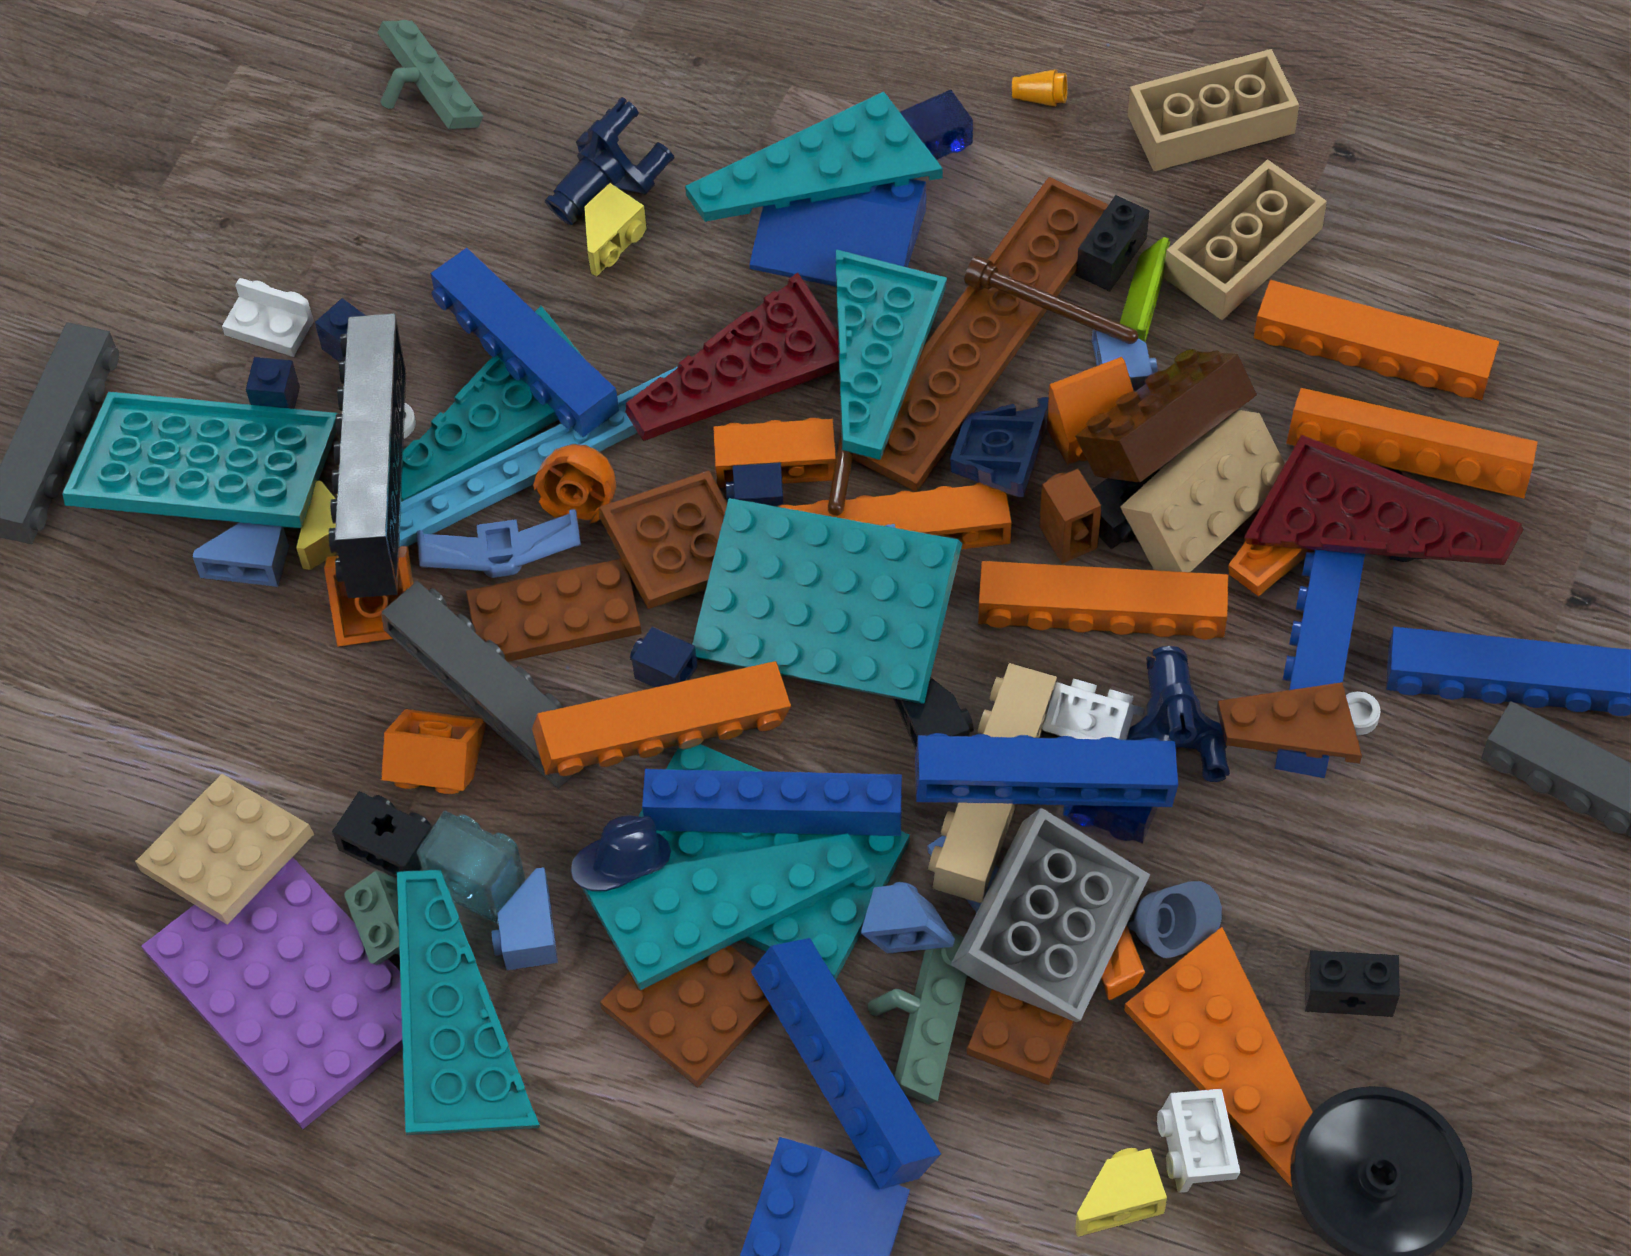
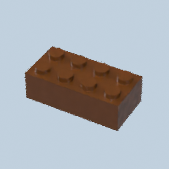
M1195 349L1186 350L1174 358L1175 363L1166 370L1155 372L1147 377L1145 380L1146 384L1140 389L1121 396L1116 401V406L1110 411L1091 418L1086 423L1087 427L1075 437L1095 477L1141 482L1257 396L1238 354L1220 353L1217 350L1211 352L1196 351Z

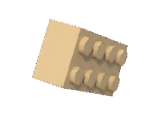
M1272 49L1130 86L1128 117L1153 171H1158L1295 134L1299 103Z
M1267 159L1166 250L1163 278L1220 320H1224L1322 230L1327 201Z
M1237 410L1176 455L1120 508L1154 570L1191 572L1263 505L1285 462L1260 413Z

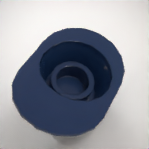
M619 816L610 820L603 828L599 840L580 850L573 859L571 866L573 880L581 888L590 891H609L662 869L670 859L671 848L668 841L661 834L656 833L655 823L650 816Z

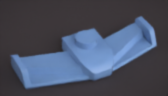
M575 509L569 510L567 515L522 531H518L517 520L477 525L478 538L424 534L422 530L416 532L419 565L421 568L434 567L483 571L485 575L491 578L514 575L520 571L522 565L571 547L581 546L578 518Z

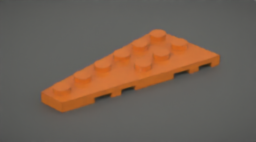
M1221 927L1126 1002L1124 1011L1200 1091L1222 1089L1229 1122L1292 1187L1290 1163L1293 1145L1299 1131L1313 1111L1225 931Z

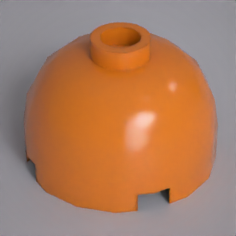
M570 444L555 449L547 456L536 474L533 486L534 491L537 488L541 496L538 502L554 518L567 515L569 510L575 509L578 519H591V524L600 520L599 507L612 502L616 490V479L610 462L598 450L587 445Z

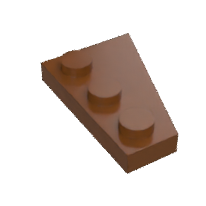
M1342 682L1218 701L1217 712L1226 746L1278 752L1280 749L1306 752L1307 757L1322 758V755L1344 757L1345 762L1358 764L1361 762L1362 754Z

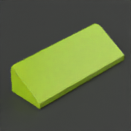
M1166 237L1161 238L1139 256L1120 320L1121 324L1135 329L1138 332V338L1144 342L1147 339L1163 282L1166 250L1170 247L1169 238Z

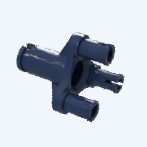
M621 97L612 109L607 110L601 120H596L587 132L585 131L578 138L576 144L579 151L577 155L579 162L553 191L554 195H549L545 200L549 209L569 225H573L576 222V216H581L585 212L584 207L609 183L620 190L646 195L655 186L654 180L675 158L667 147L657 142L637 166L631 163L617 142L619 141V134L639 115V112L625 98Z
M1162 646L1154 649L1152 654L1156 657V661L1155 658L1149 656L1146 658L1151 699L1146 705L1147 715L1139 723L1129 728L1126 740L1157 738L1161 741H1175V747L1197 749L1201 754L1203 778L1209 782L1225 780L1226 776H1229L1230 771L1225 751L1227 746L1225 745L1221 724L1213 721L1201 712L1200 701L1191 687L1187 654L1184 650L1175 646Z

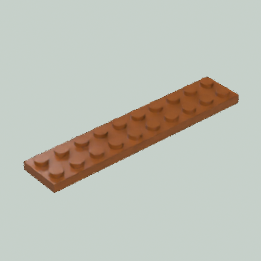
M1048 177L988 260L992 261L993 266L998 268V273L1057 297L1077 270L1078 248L1108 207V204ZM968 286L923 347L881 460L853 453L852 459L917 492L959 434L964 419L970 413L975 412L1047 310L994 287L978 290Z

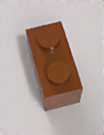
M1075 469L1066 474L1058 473L1050 477L1042 484L1039 527L1060 562L1063 564L1097 549L1101 504L1080 470Z

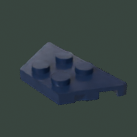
M1049 397L1037 398L1038 407L1017 412L1015 405L1010 404L991 411L970 413L963 421L950 458L951 472L1011 495L1024 497L1047 425Z

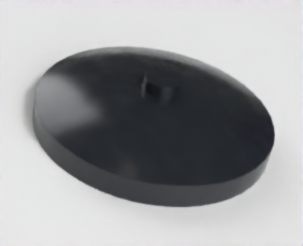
M1367 1086L1338 1093L1322 1103L1310 1115L1299 1131L1293 1145L1290 1174L1297 1204L1312 1229L1327 1244L1345 1256H1431L1456 1234L1467 1215L1472 1197V1173L1465 1148L1455 1130L1439 1112L1426 1102L1406 1092L1387 1087Z

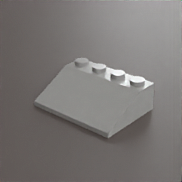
M1040 808L1022 821L951 965L988 988L1069 1020L1079 1022L1150 874L1048 811Z

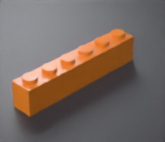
M1274 280L1269 281L1257 315L1254 339L1264 341L1272 346L1280 345L1301 351L1309 356L1324 357L1338 361L1346 366H1357L1378 372L1386 377L1401 378L1415 382L1423 387H1434L1455 393L1463 398H1474L1481 401L1499 345L1497 340Z
M1300 388L1286 444L1296 446L1301 435H1304L1376 465L1519 498H1525L1538 441L1305 388Z
M982 483L954 488L941 486L934 490L920 492L900 491L894 495L876 497L863 495L855 499L845 500L844 511L838 516H833L829 513V500H821L807 505L777 506L881 526L895 524V528L958 539L963 543L961 549L1011 544V517L1007 494Z
M982 561L978 624H988L995 628L1027 626L1035 630L1062 628L1080 633L1097 630L1111 631L1118 635L1131 633H1150L1158 637L1185 635L1203 640L1214 637L1224 638L1228 610V574Z
M774 661L537 713L532 732L545 775L559 773L560 776H569L580 772L584 766L599 763L601 767H608L620 763L624 757L639 754L641 758H648L660 754L664 748L679 745L681 749H688L701 744L704 739L718 736L720 740H728L739 736L744 730L758 728L759 731H768L782 724L791 708V704L777 662Z

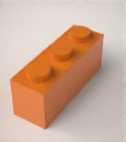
M808 418L803 421L787 422L771 420L756 424L729 423L725 426H714L715 466L719 488L726 487V482L733 481L734 465L781 462L782 484L833 480L836 462L833 419Z

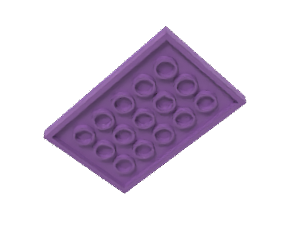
M293 857L228 925L198 906L193 905L141 946L150 960L302 1130L403 1048L400 971L389 959L379 965L370 963L355 923Z

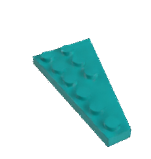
M881 92L686 185L685 190L687 198L706 222L750 214L753 208L774 204L777 209L790 206V201L810 198V202L870 192L872 186L894 183L895 187L908 185L909 179L926 176L929 177V181L943 178V168L885 92Z
M836 249L842 450L881 460L944 295L947 278Z
M540 306L535 312L581 355L545 309ZM498 356L492 357L454 397L455 402L444 414L439 412L431 421L432 426L419 440H413L404 449L401 502L498 455L558 420L555 411L547 403L544 405L539 403L531 393L530 387L522 379L519 381L514 379L508 372L505 363Z
M847 833L669 864L660 870L609 891L582 889L638 988L642 990L869 875V866Z
M441 870L397 872L406 1135L540 1128Z

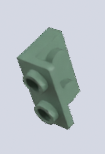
M375 871L348 889L344 896L370 963L379 965L394 954L400 955L397 878Z

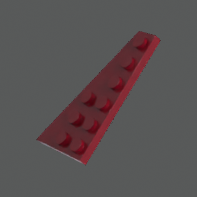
M797 272L788 279V284L778 292L772 291L764 297V301L752 312L743 313L705 342L703 349L693 357L688 355L680 361L676 370L665 378L659 377L626 402L625 413L642 440L646 441L839 370L838 331Z
M1301 435L1244 539L1247 544L1505 565L1524 529L1521 523Z

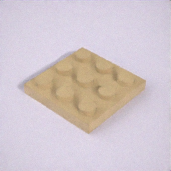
M221 774L135 863L142 873L228 925L304 846L314 833L308 823Z

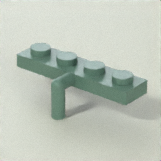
M408 20L382 21L377 33L403 67L396 68L393 71L380 101L382 106L388 109L394 108L406 82H414L448 129L478 128L484 116L456 80L453 73L450 72L438 56L435 49L432 48L420 32L417 25L413 21Z
M951 932L955 938L953 947L925 950L914 995L901 989H893L870 1000L868 1003V1011L873 1016L882 1015L897 1007L910 1013L894 1077L904 1094L928 1105L938 1101L967 978L965 973L951 965L964 937Z

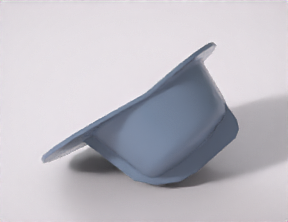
M1188 881L1167 887L1161 891L1151 892L1143 897L1136 906L1134 920L1129 921L1127 927L1135 931L1139 940L1151 948L1156 955L1162 958H1171L1191 952L1219 929L1222 920V906L1218 894L1210 885L1202 881Z

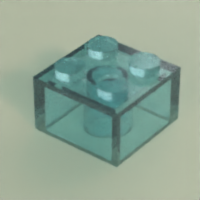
M444 810L417 850L422 871L441 870L453 902L498 925L497 913L526 880L517 844L505 834L497 832L493 835L481 829L475 820L463 814L457 817Z

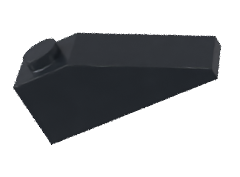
M931 677L924 704L893 698L915 750L918 735L928 736L934 733H942L948 736L969 737L970 733L974 732L973 722L966 708L960 709L955 696Z

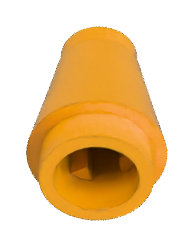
M1057 69L1013 77L1012 79L1013 99L1054 107L1057 106V103H1066L1068 90L1066 73H1058Z

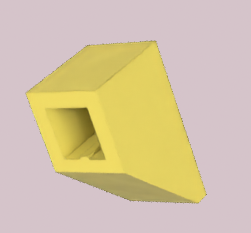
M611 183L584 207L590 270L596 277L606 267L613 266L619 259L620 254L631 243L638 242L647 229L644 205Z

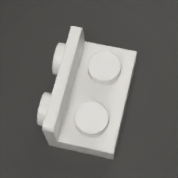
M239 278L235 285L239 297L222 325L224 335L294 357L314 322L308 300L296 292H284L271 288L261 281L252 282Z
M1073 678L1071 686L1056 682L1042 730L1060 736H1071L1076 739L1114 737L1119 740H1126L1133 714L1142 716L1145 708L1132 705L1134 696L1109 689L1107 697L1095 694L1097 685Z
M1222 1089L1170 1093L1162 1109L1158 1111L1157 1124L1161 1137H1166L1169 1149L1166 1155L1167 1173L1170 1179H1175L1178 1193L1188 1192L1193 1183L1237 1179L1240 1174V1168Z

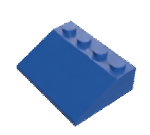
M909 179L908 185L897 187L894 186V183L872 186L870 192L810 202V198L790 201V206L777 209L774 204L763 206L749 264L750 269L786 277H792L798 272L803 280L836 287V249L908 268L926 211V181Z
M779 1137L740 1256H890L910 1190L899 1184L880 1189L869 1170L824 1149Z

